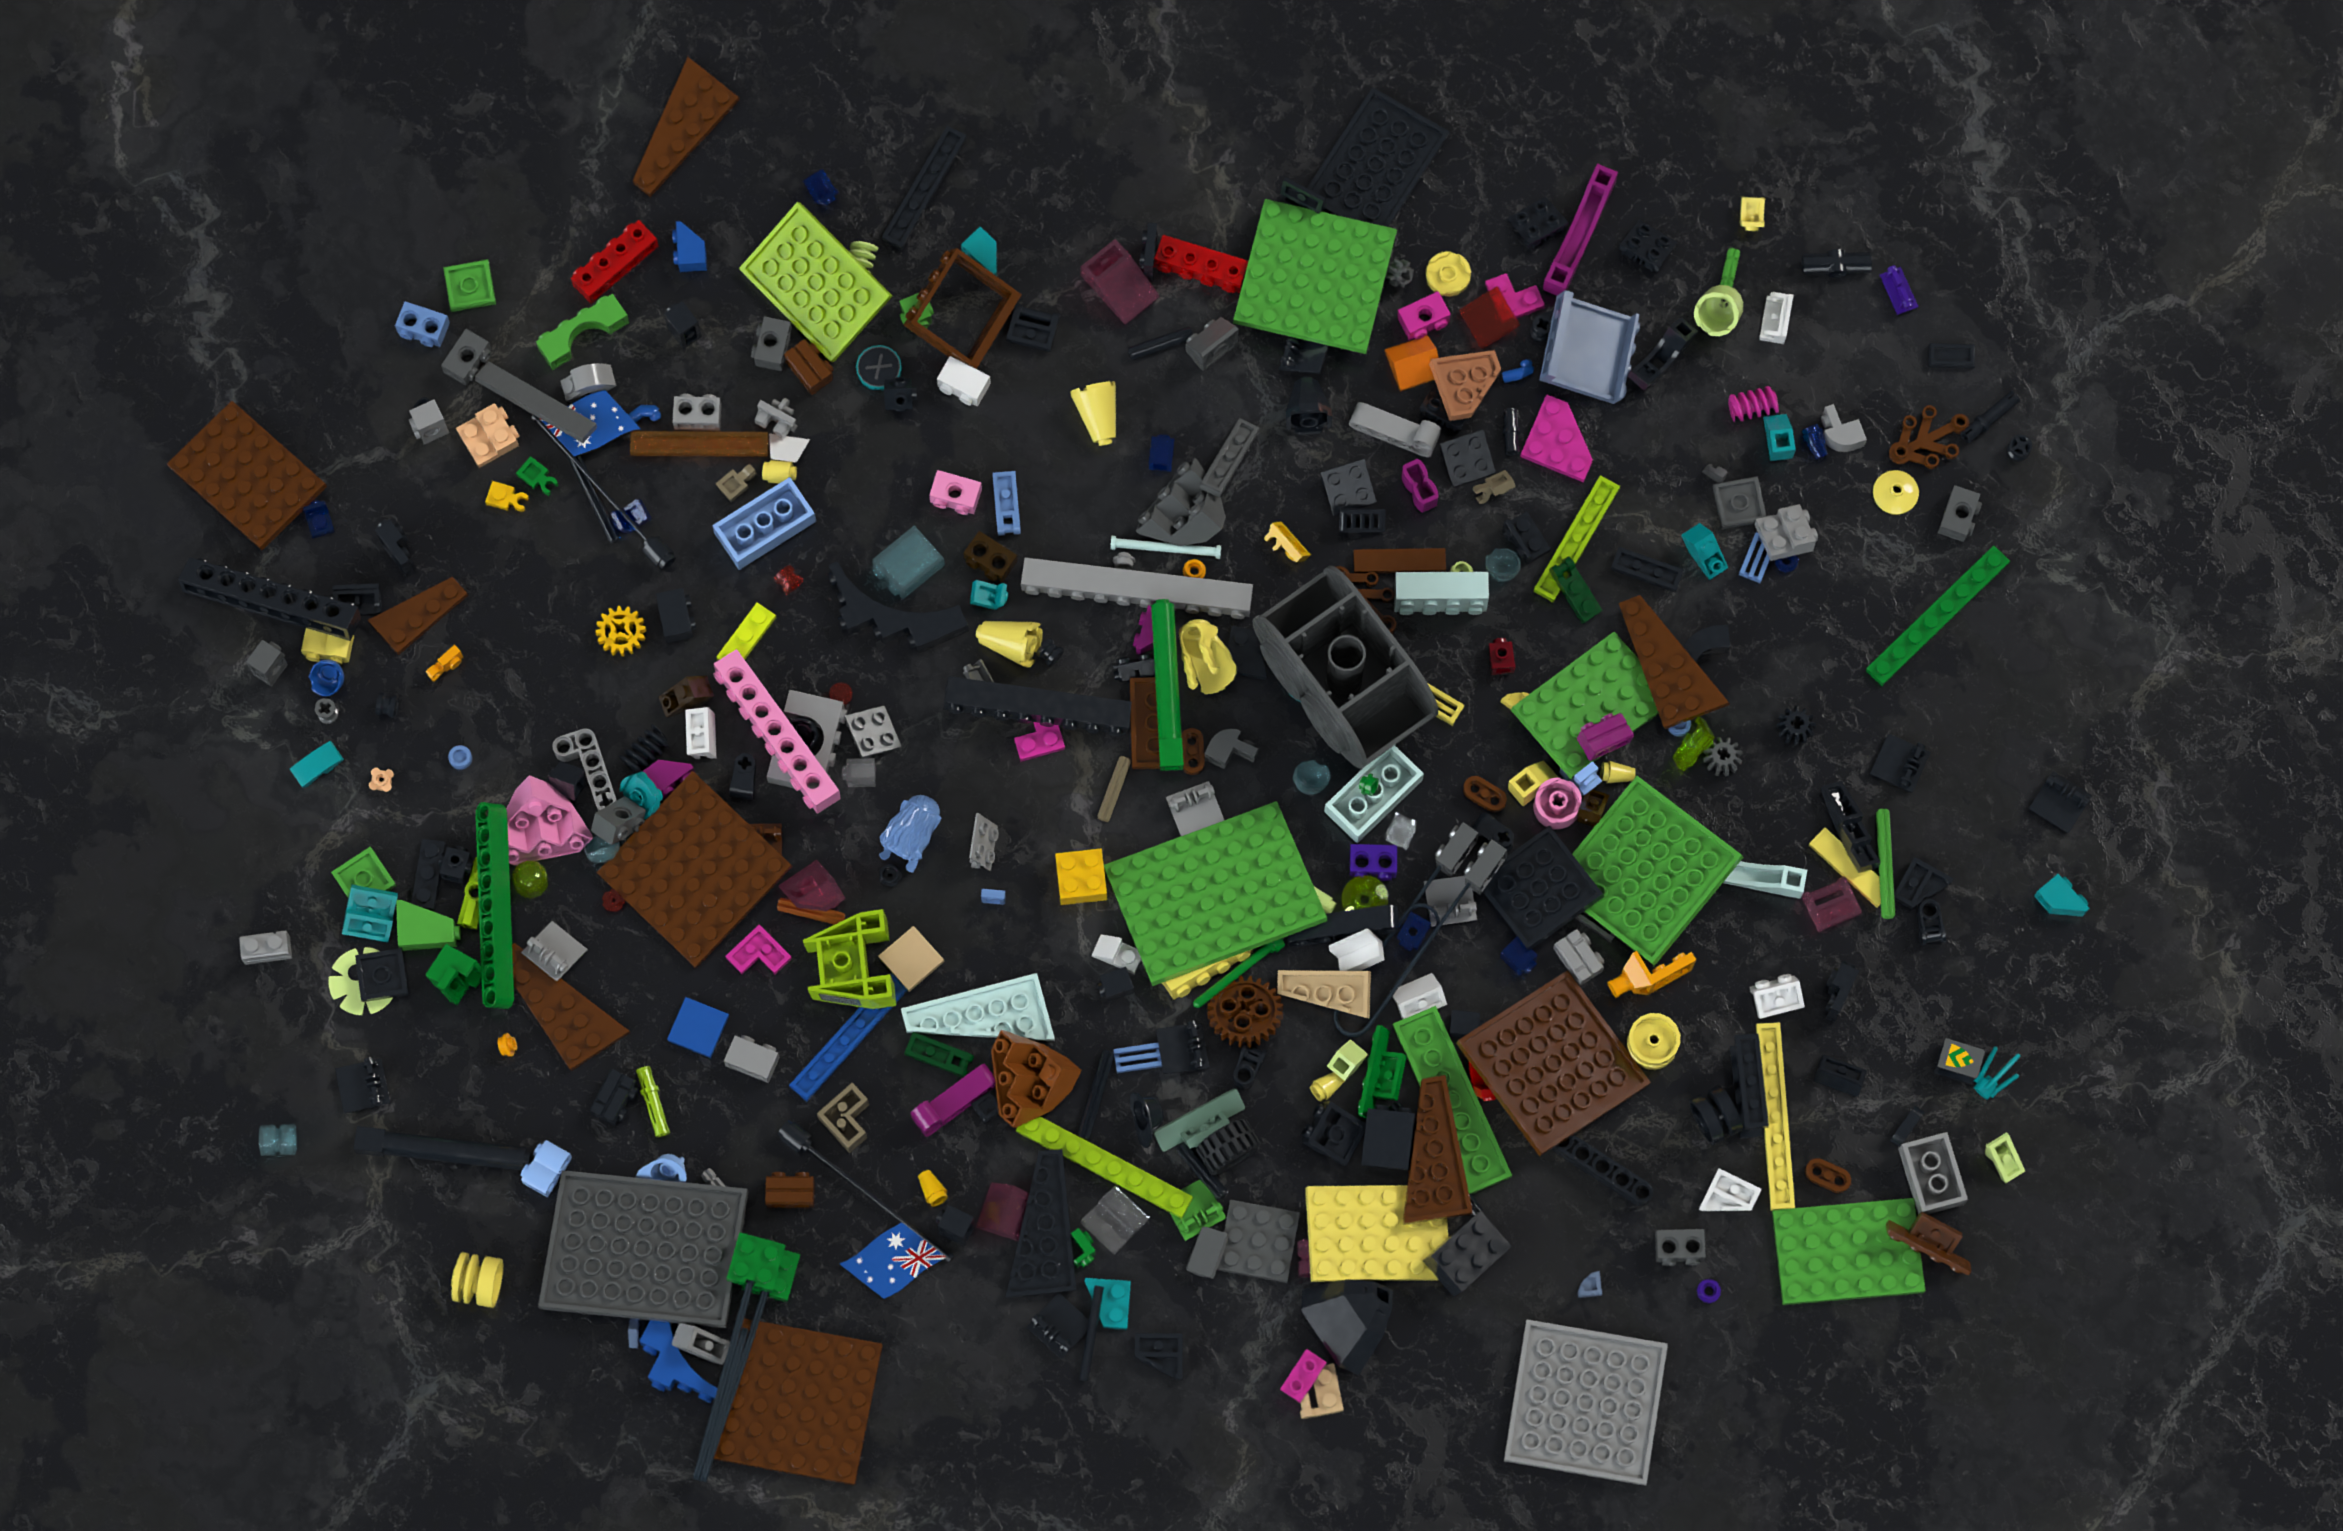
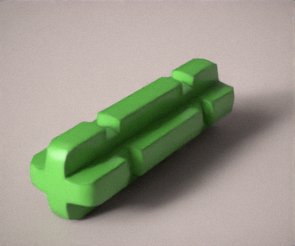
M1728 249L1720 285L1733 286L1737 261L1740 255L1738 249Z

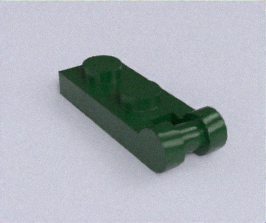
M1566 557L1560 565H1554L1549 569L1551 576L1581 623L1588 621L1603 611L1576 569V565L1571 557ZM1566 571L1570 576L1567 579L1563 576V573Z
M915 1032L912 1033L904 1053L908 1057L953 1073L961 1078L967 1075V1067L974 1059V1056L970 1053ZM954 1057L960 1059L958 1066L952 1064Z

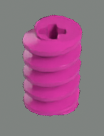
M1769 386L1764 388V392L1761 388H1757L1755 394L1752 390H1748L1746 396L1743 392H1739L1737 398L1734 394L1729 396L1728 404L1733 422H1735V416H1738L1741 422L1744 421V414H1747L1751 420L1753 412H1756L1757 416L1761 417L1762 410L1767 415H1770L1771 408L1774 409L1776 414L1779 413L1776 393Z

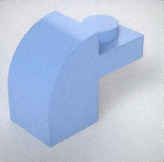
M1593 761L1579 771L1572 779L1561 768L1559 771L1565 780L1573 782L1578 787L1582 796H1585L1602 782L1597 775L1598 767Z

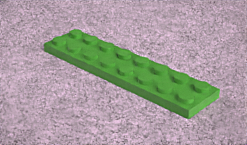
M1436 1006L1393 1023L1394 1031L1419 1086L1423 1078L1446 1076L1469 1194H1474L1511 1178L1510 1169Z

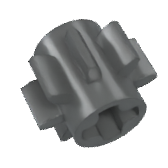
M1394 259L1388 265L1386 278L1390 279L1389 284L1394 287L1398 285L1405 287L1412 280L1414 269L1409 267L1410 262L1404 259L1401 261Z

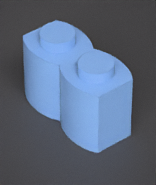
M545 1140L543 1144L539 1143L534 1150L533 1156L535 1158L532 1163L524 1166L521 1172V1181L526 1186L548 1197L557 1184L562 1170L565 1171L572 1156L567 1151Z

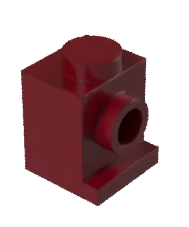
M1506 638L1494 639L1493 643H1489L1488 646L1491 675L1514 673L1516 666L1512 641L1507 642ZM1498 652H1506V655L1503 657L1498 655Z

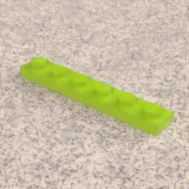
M1601 475L1599 476L1533 592L1554 603L1561 590L1551 576L1549 569L1554 565H1560L1562 560L1568 556L1573 559L1576 565L1619 491V485ZM1567 571L1563 573L1565 579L1569 577Z

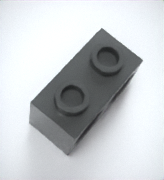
M1704 1229L1657 1230L1655 1233L1656 1262H1662L1663 1266H1674L1676 1262H1686V1265H1699L1700 1261L1705 1259ZM1690 1242L1695 1243L1698 1247V1252H1688L1686 1244ZM1670 1243L1674 1246L1675 1251L1671 1254L1665 1253L1662 1245Z

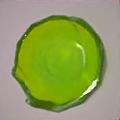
M527 860L521 862L513 870V885L516 892L521 896L535 898L542 895L548 886L547 872L545 867L538 861Z

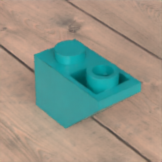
M979 227L961 244V250L997 276L996 241Z
M1787 414L1764 416L1770 461L1792 459L1796 448L1793 429Z
M1701 523L1681 535L1689 554L1709 580L1728 568L1713 532Z
M2059 874L2040 888L2034 896L2049 914L2083 917L2090 909L2087 906V900L2081 894L2077 895L2072 889L2071 882Z

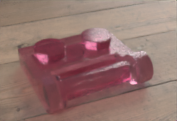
M1845 876L1838 878L1837 882L1811 893L1807 891L1802 894V900L1807 906L1818 932L1862 913ZM1842 890L1844 895L1816 906L1814 903L1815 900Z

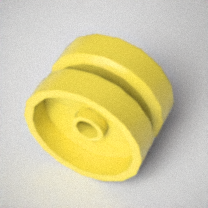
M1649 1013L1641 1016L1633 1023L1627 1037V1051L1638 1066L1646 1070H1658L1666 1067L1674 1059L1680 1045V1032L1677 1025L1669 1017L1660 1013ZM1655 1039L1656 1044L1651 1043L1650 1040Z

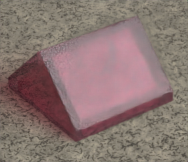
M991 1182L976 1227L1018 1241L1029 1193L1014 1185Z

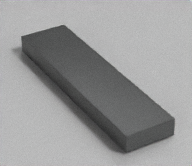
M1239 418L1201 481L1200 489L1220 498L1257 436L1260 427Z

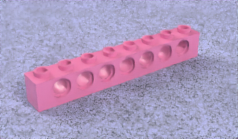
M736 649L715 662V673L713 675L720 685L724 684L728 689L726 693L733 703L736 701L739 704L740 714L745 720L749 719L753 724L751 728L758 738L762 736L766 742L764 746L771 756L775 754L779 760L777 764L783 773L788 772L794 789L796 791L801 790L804 795L802 798L809 809L814 808L818 814L840 800L839 789L739 651ZM734 677L742 678L739 682L731 681ZM748 694L755 695L751 700L744 699ZM760 712L768 713L763 718L757 717V714ZM774 729L781 731L778 735L769 734ZM786 747L793 748V751L790 753L782 752ZM798 765L806 766L802 771L795 770ZM814 782L819 784L815 789L808 787L809 784Z

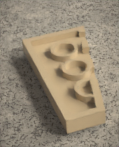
M1278 970L1277 994L1370 1019L1371 972Z

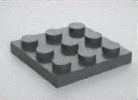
M1230 1200L1224 1233L1229 1234V1238L1217 1270L1287 1283L1300 1212Z

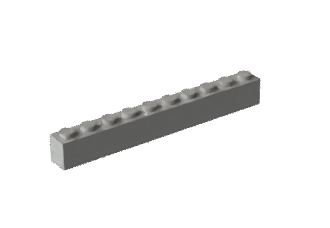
M1024 558L1021 589L1030 595L1048 593L1049 596L1055 598L1065 595L1071 596L1074 600L1090 598L1099 603L1116 601L1119 605L1128 606L1130 603L1139 604L1143 608H1148V605L1155 604L1156 600L1168 599L1169 603L1174 604V610L1184 609L1185 612L1197 614L1199 611L1208 612L1211 616L1226 614L1231 615L1235 619H1244V617L1250 616L1253 584Z

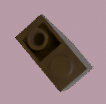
M707 675L685 677L660 695L659 700L667 718L683 713L687 709H694L713 698L714 694Z

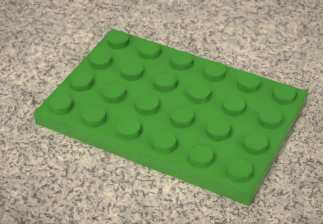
M1615 632L1604 638L1511 709L1514 715L1570 779L1574 778L1579 771L1592 762L1588 760L1584 749L1581 748L1577 741L1582 726L1590 722L1597 724L1601 722L1600 719L1609 713L1613 715L1622 713L1627 721V725H1629L1632 732H1635L1659 714L1639 659Z
M1914 1198L1772 1211L1783 1305L1925 1292L1921 1252L1914 1251L1908 1244L1902 1241L1897 1242L1890 1238L1886 1228V1223L1888 1220H1891L1908 1230L1916 1220Z

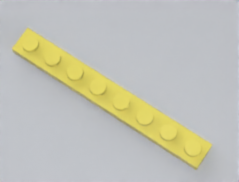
M1780 1023L1756 1024V1033H1759L1769 1127L1764 1128L1770 1210L1795 1208L1781 1028Z

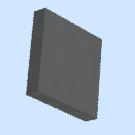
M1758 477L1713 484L1712 487L1721 529L1755 524L1756 519L1767 517Z

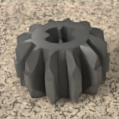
M1717 737L1716 743L1710 741L1708 743L1709 748L1704 749L1703 753L1706 757H1704L1703 762L1710 763L1707 767L1708 771L1716 769V776H1719L1720 771H1723L1725 776L1729 775V770L1735 773L1737 771L1736 765H1741L1742 760L1738 758L1742 756V751L1736 750L1738 747L1737 742L1732 745L1729 744L1730 738H1727L1724 743L1721 737ZM1721 753L1726 754L1725 760L1720 759Z

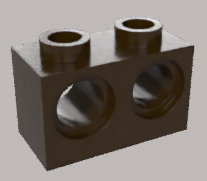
M978 531L964 551L965 563L975 570L979 568L985 572L984 575L993 582L997 580L1003 583L1018 562L1015 553L981 531ZM978 549H983L986 551V554L978 557L974 555V552ZM1001 561L1005 566L1001 569H996L993 567V564Z

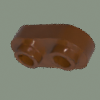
M1188 728L1182 733L1183 770L1189 775H1197L1204 769L1205 765L1203 735L1198 729ZM1193 738L1196 740V743L1190 745L1187 741ZM1196 761L1197 766L1191 767L1189 762Z
M1471 776L1465 781L1463 792L1468 799L1493 813L1504 809L1507 801L1504 791L1479 776ZM1476 786L1479 788V791L1474 793L1470 788ZM1496 798L1499 803L1493 805L1490 800Z
M1812 1159L1805 1168V1175L1809 1181L1832 1192L1843 1193L1851 1185V1176L1845 1169L1823 1159ZM1813 1169H1820L1821 1174L1815 1175ZM1840 1178L1843 1182L1842 1185H1836L1834 1179Z

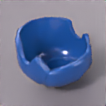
M323 659L313 665L309 674L312 691L320 696H331L340 690L344 683V672L336 661Z

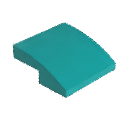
M351 885L342 934L388 942L398 893Z

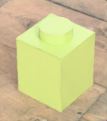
M1350 1039L1335 1053L1327 1067L1345 1081L1360 1067L1368 1054Z

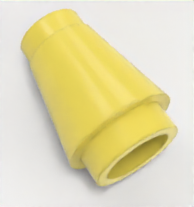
M1612 761L1603 762L1601 765L1600 779L1605 781L1606 784L1632 782L1635 778V768Z
M1332 1072L1314 1080L1310 1090L1314 1097L1321 1102L1328 1100L1345 1081Z

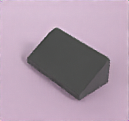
M1202 1226L1187 1270L1197 1276L1214 1279L1229 1234Z

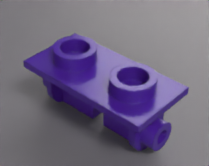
M1893 265L1887 269L1888 272L1880 274V278L1897 315L1918 308V304L1901 267L1896 268Z

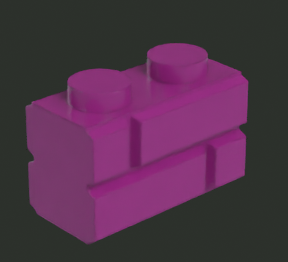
M1609 713L1600 719L1601 722L1597 724L1590 722L1581 727L1577 741L1581 748L1584 749V753L1589 761L1631 742L1634 733L1629 725H1627V721L1622 713L1617 715Z

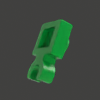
M531 456L516 472V475L533 489L540 485L542 492L547 496L551 495L550 491L546 488L548 484L551 483L556 487L558 486L555 478L546 477L549 473L548 469Z

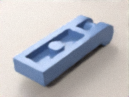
M1015 471L993 473L998 536H1005V533L1013 532L1014 535L1021 534ZM1003 518H1013V523L1004 524Z

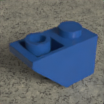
M681 221L676 222V230H672L673 243H677V251H673L674 265L678 264L680 272L707 270L705 242Z

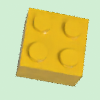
M1102 848L1055 854L1061 905L1107 900Z

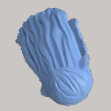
M916 795L902 802L900 812L890 820L887 828L879 837L881 844L885 848L879 854L882 860H887L891 852L903 859H908L909 861L905 868L907 871L914 873L918 860L922 859V853L929 844L931 835L942 818L937 802L924 795Z

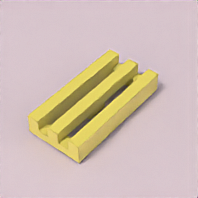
M1428 684L1434 695L1457 708L1454 711L1436 700L1438 708L1452 715V717H1449L1438 710L1436 717L1453 726L1465 705Z

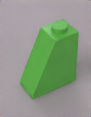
M396 900L399 948H402L403 951L443 948L445 944L457 947V940L461 939L460 926H456L452 918L403 900Z

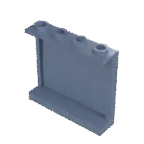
M1565 290L1556 297L1539 380L1615 404L1623 399L1627 392L1625 384L1632 367L1630 359L1636 348L1634 339L1640 328V323L1638 322L1640 314L1636 313L1630 317L1575 299L1573 298V292Z

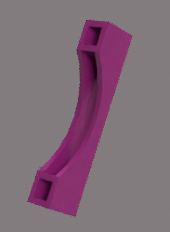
M1600 164L1596 165L1570 229L1545 278L1543 290L1554 295H1559L1563 291L1568 290L1616 183L1617 171Z

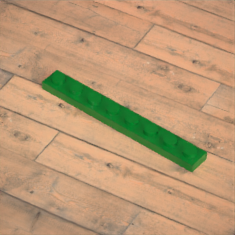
M1995 546L1990 548L1866 668V672L1883 686L2010 563V560Z

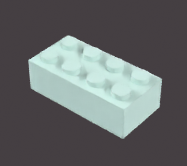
M1396 572L1394 612H1400L1401 615H1411L1413 612H1423L1425 615H1433L1436 612H1446L1448 615L1469 612V614L1478 615L1487 610L1489 600L1488 572Z
M1393 746L1356 774L1325 804L1324 812L1358 843L1422 782L1424 773L1396 746ZM1372 773L1373 777L1379 779L1377 790L1372 796L1368 794L1362 795L1361 789H1359L1360 780L1363 776L1367 777L1368 774Z

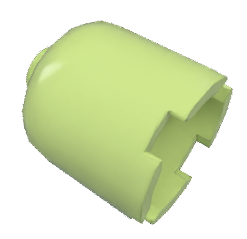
M1728 285L1711 287L1698 300L1694 308V318L1697 326L1701 327L1711 336L1728 334L1735 328L1743 313V301L1736 289Z

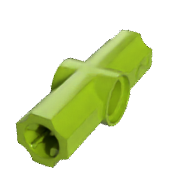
M475 857L469 882L465 887V897L457 922L458 925L468 929H478L479 897H471V892L474 889H478L477 857Z

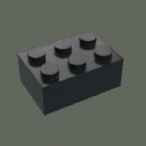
M1479 1211L1472 1215L1431 1252L1423 1262L1454 1297L1463 1292L1512 1246L1486 1216Z

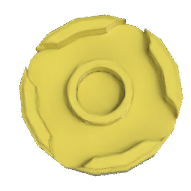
M1448 251L1438 253L1428 263L1426 269L1427 283L1434 292L1439 291L1441 296L1458 295L1466 289L1470 282L1471 269L1469 263L1459 254Z

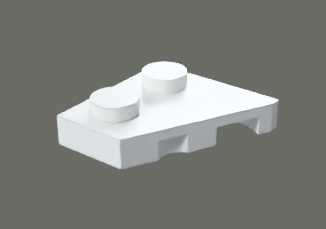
M1718 1169L1699 1210L1751 1211L1761 1189Z

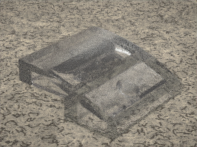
M1114 1186L1099 1200L1098 1204L1080 1223L1115 1255L1148 1221L1149 1217Z

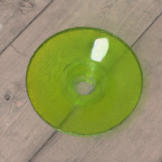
M1367 875L1358 876L1350 880L1345 886L1342 893V905L1345 911L1388 905V892L1383 883L1377 878ZM1367 895L1369 902L1366 904L1362 903L1360 897Z

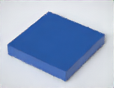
M685 997L667 1041L711 1058L729 1018V1014Z

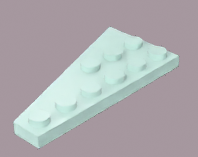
M1037 973L901 1008L907 1033L997 1038L1000 1030H1005L1030 1040L1055 1041Z

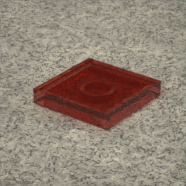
M1498 286L1459 309L1481 349L1520 326Z

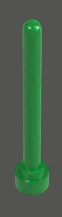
M1282 938L1263 945L1195 999L1193 1002L1194 1007H1202L1268 953L1280 951L1285 947Z

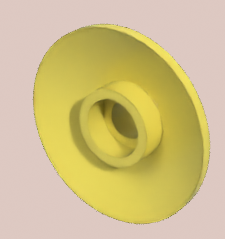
M1893 470L1885 472L1876 480L1873 487V497L1880 509L1889 514L1899 515L1910 511L1915 506L1919 497V489L1916 481L1909 474ZM1899 487L1901 492L1895 493L1893 488Z

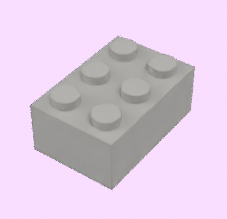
M1947 1132L1907 1142L1900 1146L1898 1149L1918 1215L1920 1212L1928 1215L1958 1207L1967 1202L1968 1198Z

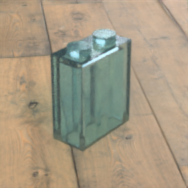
M915 525L872 559L874 567L872 570L880 580L884 578L888 582L887 587L894 596L899 595L902 599L906 598L945 566L944 558Z

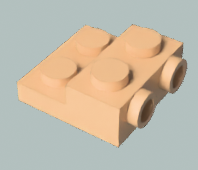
M495 403L475 414V418L456 428L479 468L519 446L517 438L520 437L513 425L508 426L505 421L508 419L502 406L498 408Z

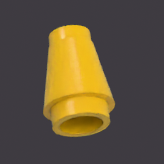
M930 1170L919 1174L918 1178L926 1202L930 1203L932 1207L945 1202L948 1198L947 1190Z

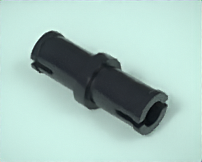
M1506 408L1503 411L1504 428L1502 429V434L1505 436V454L1509 456L1520 453L1519 435L1521 431L1518 427V410L1516 408Z

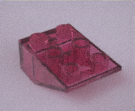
M1116 239L1081 266L1082 278L1124 324H1127L1160 297L1130 254Z

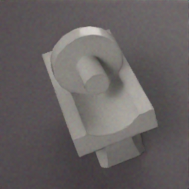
M784 398L780 403L774 399L771 405L760 400L757 405L758 413L755 418L757 425L766 428L770 420L775 421L777 424L773 429V433L783 439L790 430L794 432L797 428L795 424L796 419L791 417L794 410L788 407L790 400Z

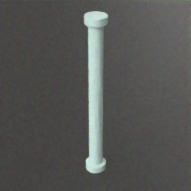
M1111 537L1110 549L1115 550V548L1216 556L1215 559H1220L1221 545L1216 547L1178 546L1171 543Z

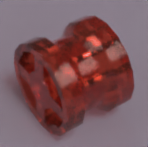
M791 565L783 568L774 577V581L782 585V590L785 594L794 591L803 581L800 575L795 574V569Z

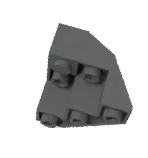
M1196 458L1179 466L1176 475L1167 486L1159 491L1158 497L1148 510L1140 515L1136 529L1138 534L1178 546L1207 542L1222 530L1226 516L1221 497L1219 498L1199 488L1206 472Z

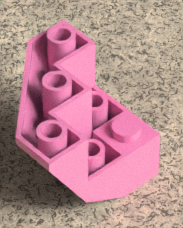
M529 775L516 788L506 808L509 864L519 865L578 853L593 839L591 832L570 800L548 782Z

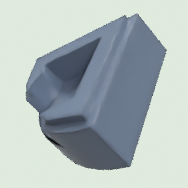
M1600 1271L1591 1273L1582 1281L1578 1290V1298L1602 1296Z
M630 1318L628 1328L629 1348H638L640 1337L638 1330L640 1319Z

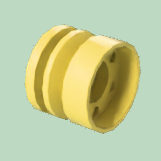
M461 1252L452 1275V1301L460 1302L463 1297L464 1303L469 1304L473 1295L476 1294L478 1306L494 1308L501 1288L503 1260L486 1256L482 1265L479 1266L478 1255L473 1254L470 1259L468 1253Z

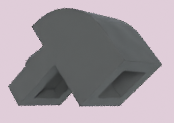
M1226 729L1220 731L1211 739L1205 751L1204 759L1226 769L1233 753L1254 762L1258 755V748L1251 741L1245 739L1240 741V730Z

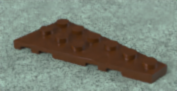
M689 57L685 62L633 179V183L650 197L739 101L737 95Z
M1641 595L1619 603L1664 729L1730 705Z
M515 943L512 944L514 986L570 1071H573L630 1034L628 1029L560 978L558 981H555L521 953L523 951L521 947Z
M1445 1075L1423 1078L1421 1080L1402 1225L1473 1213Z

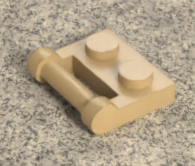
M1329 1364L1325 1366L1314 1383L1318 1408L1311 1409L1309 1394L1307 1393L1301 1403V1419L1343 1412L1334 1364Z

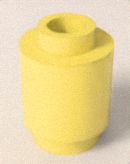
M776 460L764 462L762 478L763 480H768V483L779 484L789 477L792 480H796L797 467H793V462Z

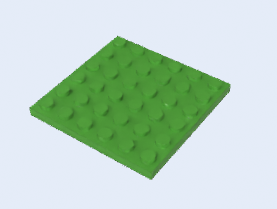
M1265 199L1233 323L1366 354L1397 229L1324 212L1318 214L1311 209Z
M1638 776L1634 778L1572 854L1604 895L1601 900L1584 912L1654 966L1744 858L1739 852Z

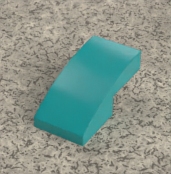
M329 741L308 754L291 767L290 770L300 785L306 788L322 774H328L344 759L332 741Z

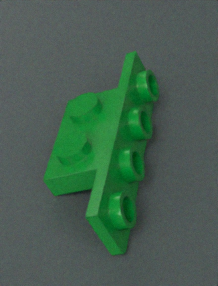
M1377 1025L1376 1031L1372 1035L1373 1045L1371 1054L1367 1059V1074L1363 1079V1093L1358 1102V1115L1365 1120L1367 1119L1368 1108L1374 1109L1376 1099L1398 1101L1407 1057L1403 1053L1386 1052L1390 1031L1382 1025Z

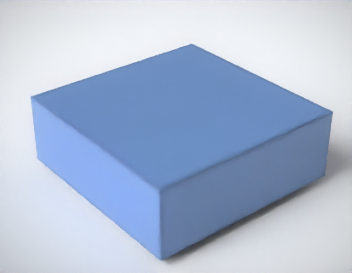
M982 889L981 900L983 903L1005 904L1006 894L1004 890Z

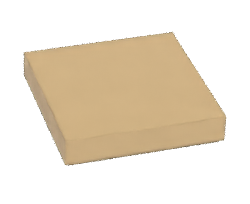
M914 926L878 956L909 992L944 963V959Z

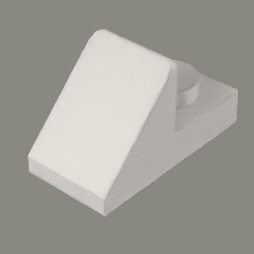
M1100 935L1092 953V957L1118 968L1126 967L1127 971L1135 974L1141 961L1137 948L1122 943V938Z

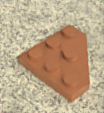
M1495 350L1431 359L1429 363L1449 421L1471 418L1501 371Z

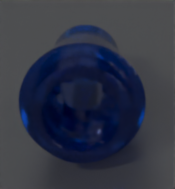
M1818 424L1801 431L1803 435L1801 438L1813 453L1815 459L1828 455L1823 430L1819 428Z

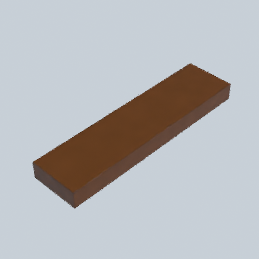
M1445 548L1354 550V573L1446 572Z

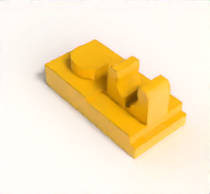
M1275 522L1270 525V532L1264 537V540L1270 541L1273 537L1277 538L1276 545L1272 548L1273 550H1279L1283 547L1286 550V556L1290 560L1296 561V563L1307 560L1311 554L1282 522Z

